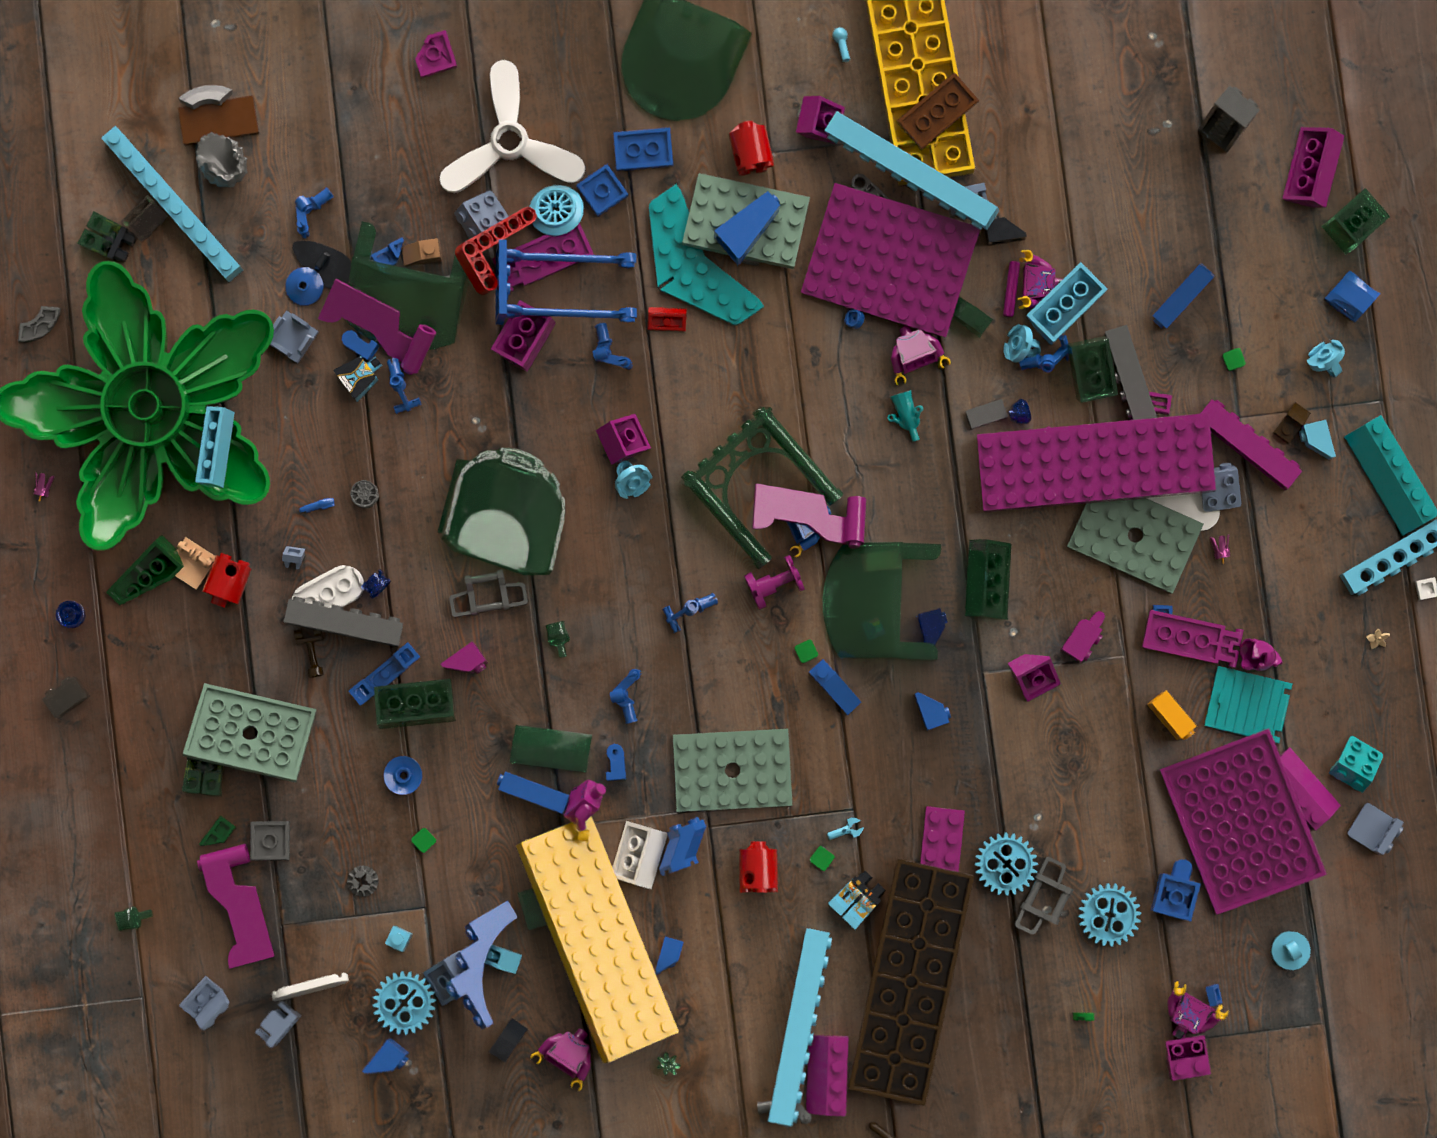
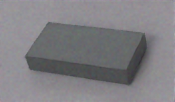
M1002 399L965 411L971 429L1008 417Z

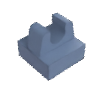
M286 546L282 556L285 567L289 568L290 562L296 564V569H299L305 556V549Z

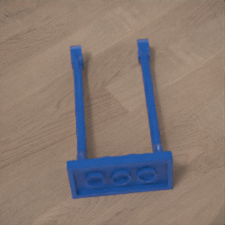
M507 240L498 241L495 251V276L498 281V286L495 289V325H503L505 318H516L521 315L617 318L621 322H635L637 308L631 307L621 308L619 311L522 308L519 305L507 304L508 295H510V283H507L508 276H510V265H507V263H515L521 260L615 263L620 267L632 268L634 263H636V253H621L618 256L522 253L516 249H507Z

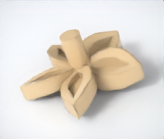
M1377 629L1375 634L1368 635L1367 639L1370 641L1371 649L1376 648L1378 645L1386 647L1384 639L1388 638L1390 634H1381L1380 629Z

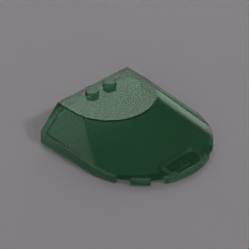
M643 0L623 48L621 68L625 86L636 103L655 117L669 121L701 117L717 106L726 96L751 40L752 32L734 20L685 0Z
M513 448L484 451L467 463L456 480L441 539L452 551L522 575H549L553 571L565 519L566 506L565 498L562 497L559 489L561 485L553 472L550 474L543 466L544 463L527 452Z

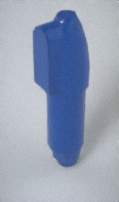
M325 498L305 505L299 509V512L306 511L308 513L320 508L326 509L335 506L334 499Z

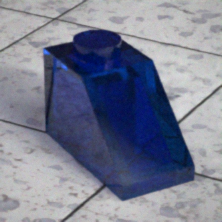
M940 608L917 615L927 653L933 650L945 629V623H948L945 612H941Z

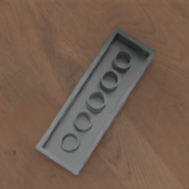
M1230 85L1214 103L1198 128L1200 132L1227 153L1242 136L1260 110L1253 100H1247L1242 96L1243 93L1238 88H1232Z
M295 596L293 600H288L284 618L285 624L399 647L403 623L400 622L399 618L389 616L388 620L382 619L380 614L371 612L369 616L363 615L361 610L352 608L350 612L344 611L342 606L333 604L331 608L325 607L323 602L314 600L312 604L306 603L304 598Z

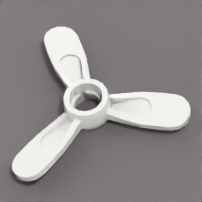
M507 60L496 62L491 68L490 84L499 125L494 128L490 143L465 154L441 172L440 182L442 187L450 193L460 192L482 177L500 158L515 160L521 156L555 178L569 183L579 181L585 173V165L577 155L554 145L528 139L526 130L517 123L520 102L517 68L512 62ZM508 130L516 132L522 138L518 147L512 151L505 150L501 147L500 143H497L500 136Z

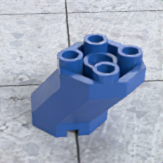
M699 817L689 820V825L681 827V824L670 827V832L667 833L669 843L659 868L662 876L666 875V870L672 873L691 866V861H694L695 864L698 863L696 854L706 829L704 819L699 820Z

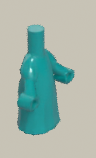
M911 390L890 396L900 418L893 413L888 415V421H893L899 424L901 428L908 430L912 442L919 440L916 428L920 424L919 417L923 411V406L914 407Z

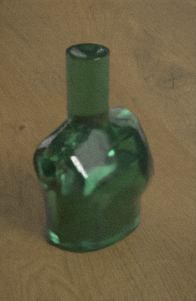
M565 621L545 625L549 645L557 646L560 658L566 657L564 644L570 641V636L566 630Z
M135 906L115 912L116 923L120 932L126 929L141 927L142 919L153 917L152 909L139 912Z

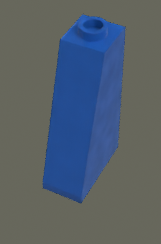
M767 191L714 230V238L737 266L743 261L779 213V199Z
M1202 263L1199 264L1154 313L1153 317L1155 319L1153 321L1161 328L1163 326L1168 328L1215 275Z
M505 772L504 775L500 774L497 782L498 790L565 814L570 795Z

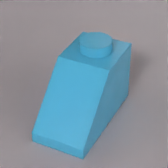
M1326 420L1306 424L1301 427L1299 436L1306 447L1328 460L1336 457Z
M492 944L484 963L516 974L522 955Z

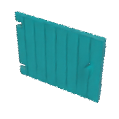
M1217 666L1204 726L1245 736L1270 729L1275 743L1279 744L1280 737L1274 736L1275 731L1282 732L1290 698V695L1284 694V689L1291 690L1293 684Z

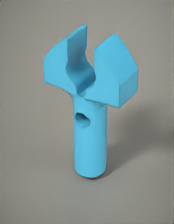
M853 817L847 819L848 823L845 827L827 833L828 839L832 840L848 833L853 835V838L859 836L864 827L858 830L850 829V827L861 820Z

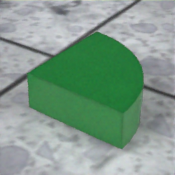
M1073 1013V1020L1093 1021L1094 1013Z

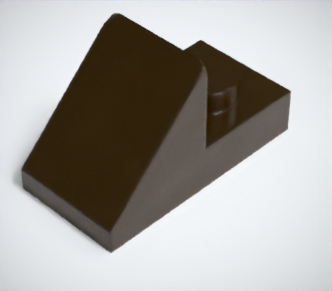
M1295 402L1273 433L1289 444L1311 413Z

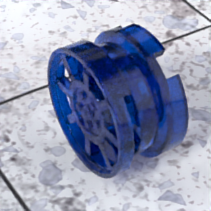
M381 569L378 570V574L375 572L371 575L367 582H364L361 586L364 591L370 593L369 597L371 599L380 594L391 582L389 578L387 579L384 576V572Z
M64 601L56 610V619L64 627L77 628L85 620V610L77 602Z

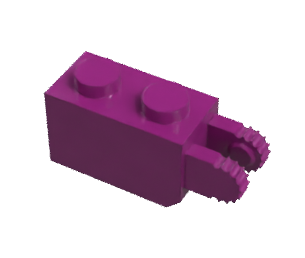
M1098 611L1093 614L1090 620L1084 619L1079 621L1061 648V651L1079 663L1082 660L1087 661L1092 653L1090 648L1093 644L1097 645L1102 638L1100 634L1102 629L1099 627L1105 618L1104 613Z

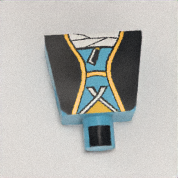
M360 356L333 371L354 399L359 401L378 381L373 372L382 365L376 357L366 363Z

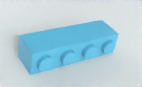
M211 406L206 408L195 481L206 487L224 488L235 413L229 409Z

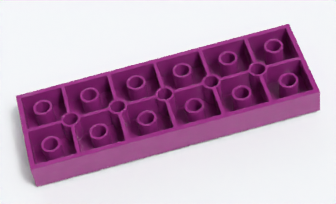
M1209 413L977 434L984 513L1216 491Z

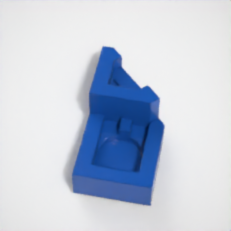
M403 237L371 255V259L379 273L397 264L404 241Z
M669 937L664 938L655 975L675 966L680 957L683 941Z

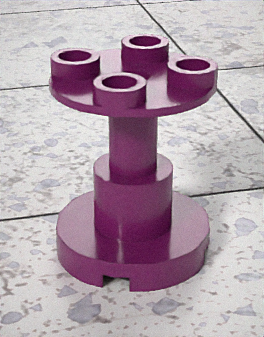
M790 555L784 557L789 570L772 578L770 575H767L755 581L751 572L744 575L759 610L767 607L764 598L776 593V588L794 580L799 592L805 590L797 568L795 569L793 566L794 563Z

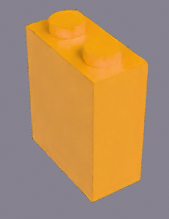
M1167 690L1161 692L1147 704L1176 740L1188 739L1195 733L1193 730L1196 727L1195 723Z

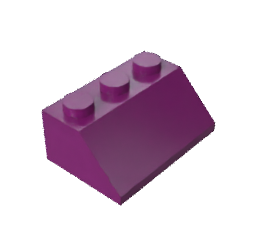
M521 300L517 303L522 308H533ZM521 315L516 318H509L491 350L528 372L556 322L550 316Z

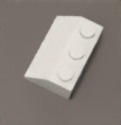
M626 821L612 867L616 878L652 889L668 834Z

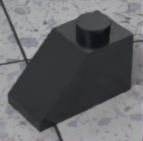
M999 215L995 217L988 230L985 229L987 246L1023 241L1027 237L1026 232L1005 217L999 218Z
M512 1018L489 1052L503 1062H506L528 1028Z

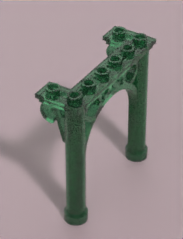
M761 406L752 413L754 416L751 418L752 421L748 419L740 426L742 428L737 434L735 432L726 439L728 442L723 447L721 445L717 446L712 451L714 455L709 459L704 458L700 461L697 470L686 471L681 476L683 480L679 482L681 485L692 490L754 561L753 564L757 569L766 565L772 559V556L732 512L727 497L730 479L735 470L745 460L765 452L781 454L797 467L820 495H824L825 502L829 506L834 504L844 494L840 488L834 486L771 412L772 408ZM762 425L765 429L757 428ZM757 433H763L766 436L763 448H754L751 444L752 437ZM770 436L773 437L782 449L769 447ZM746 439L748 448L752 450L750 452L747 450L739 452L734 448ZM729 454L730 463L728 467L730 469L727 471L725 467L716 464ZM717 469L722 470L724 473L723 483L713 485L709 480L711 473ZM711 488H722V501L715 495Z

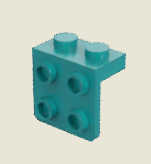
M1351 736L1340 758L1331 767L1329 774L1363 793L1372 783L1383 759V754L1356 737Z

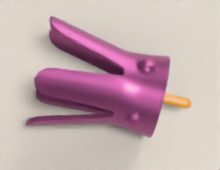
M35 472L36 487L33 494L40 495L39 501H41V496L48 497L49 489L55 476L49 478L44 488L45 474L40 473L37 484V472Z
M1229 534L1227 536V545L1225 536H1219V548L1215 539L1210 537L1215 551L1214 557L1215 559L1222 558L1223 564L1224 558L1230 557V549L1228 548Z

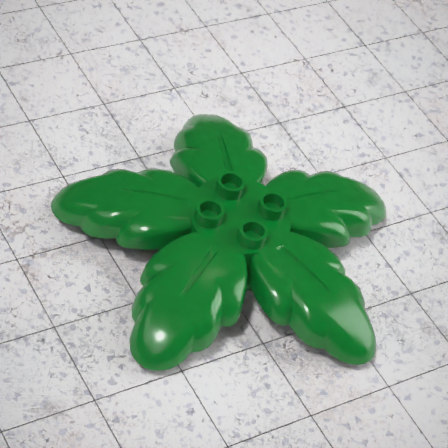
M103 261L96 264L89 272L86 281L88 297L83 303L82 313L88 331L83 336V342L92 359L102 369L101 374L98 375L90 370L67 364L60 366L56 373L47 371L33 372L23 381L11 382L0 388V421L13 428L22 429L32 439H54L55 444L61 448L80 447L100 441V444L85 460L79 472V478L84 484L78 493L76 503L77 509L81 514L79 532L83 542L94 550H106L119 543L129 529L135 528L142 523L148 504H154L161 496L164 479L163 463L168 464L178 482L188 491L200 489L213 500L223 501L230 499L243 505L255 504L261 501L269 491L270 477L264 465L258 460L256 446L250 440L240 435L241 426L235 420H233L224 488L206 487L195 481L206 407L219 405L237 397L242 390V381L258 371L261 356L273 339L274 327L270 317L259 310H245L234 316L228 314L218 315L204 327L198 324L190 326L174 344L170 353H167L166 321L161 312L153 310L147 290L141 285L134 283L131 275L122 265L112 261Z

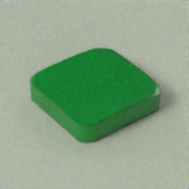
M1240 348L1225 352L1222 355L1228 371L1238 369L1246 364Z
M810 639L795 646V651L801 663L810 661L818 656V652Z
M422 828L412 837L411 841L424 853L436 843V838L427 828Z
M819 846L811 856L810 862L822 871H825L835 856L824 847Z

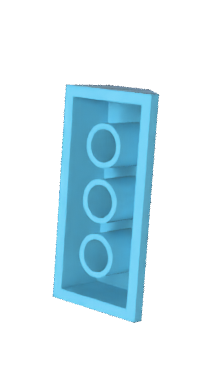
M1080 262L1026 316L1037 332L1052 345L1105 294L1107 288Z

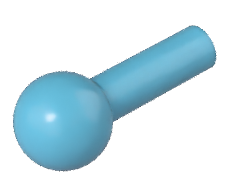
M837 28L832 36L839 45L843 62H847L850 60L845 42L848 36L847 31L843 28Z

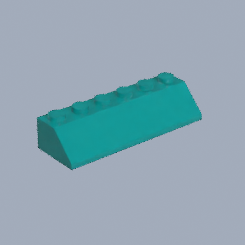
M1382 415L1344 436L1402 536L1437 517V508Z

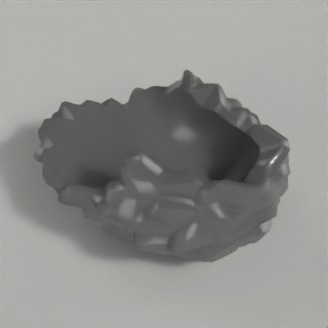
M212 132L200 138V142L197 144L196 161L198 162V168L204 174L203 178L207 179L210 184H216L219 187L231 188L237 182H241L247 174L246 165L248 158L244 157L243 148L238 146V142L229 137L225 138L224 135L219 136Z

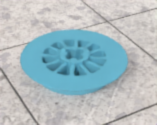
M553 185L542 189L534 196L530 207L537 214L536 220L532 223L534 227L540 232L552 236L563 235L573 230L581 221L584 211L583 202L579 194L570 187L563 185ZM553 207H556V208L559 207V211H558V212H557L556 210L553 211L552 208H553Z

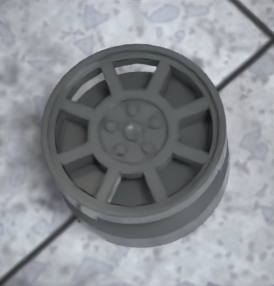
M361 480L353 485L351 498L357 506L370 508L378 501L379 492L372 482Z

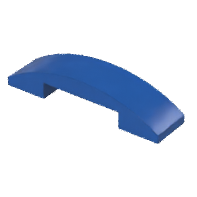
M407 642L391 658L349 690L350 694L362 706L405 672L420 656L410 643Z

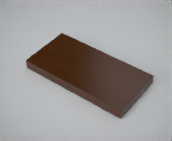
M954 72L899 118L897 124L922 151L979 103V100Z
M253 95L227 99L222 105L204 104L195 110L187 106L178 107L184 145L198 144L200 138L204 135L207 136L210 132L219 136L224 135L225 138L259 134Z

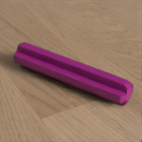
M1017 261L1009 263L1003 312L1005 317H1013L1020 268V262Z

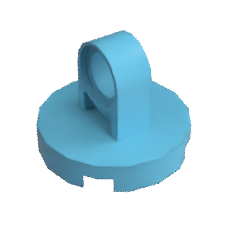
M1017 324L1009 331L1007 335L1010 337L1008 344L1004 343L1006 359L1016 363L1022 361L1026 356L1032 357L1041 353L1040 342L1033 339L1032 331L1028 326Z
M1331 340L1332 343L1328 344L1322 342L1309 352L1310 358L1309 360L1307 359V363L1312 370L1317 372L1327 370L1335 378L1343 371L1339 362L1345 354V349L1338 340Z
M623 461L617 466L616 472L618 477L615 481V488L621 497L628 499L627 496L631 495L638 497L650 487L649 481L650 478L652 479V475L647 467L643 465L633 466L629 461Z
M1287 931L1275 937L1271 948V955L1278 966L1288 970H1295L1307 963L1310 958L1311 949L1309 942L1303 935L1298 932Z

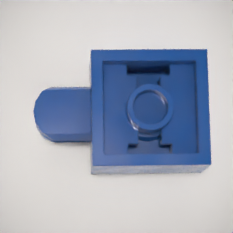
M1177 860L1173 865L1171 875L1160 873L1150 911L1191 921L1200 883L1189 881L1192 872V864L1189 861Z

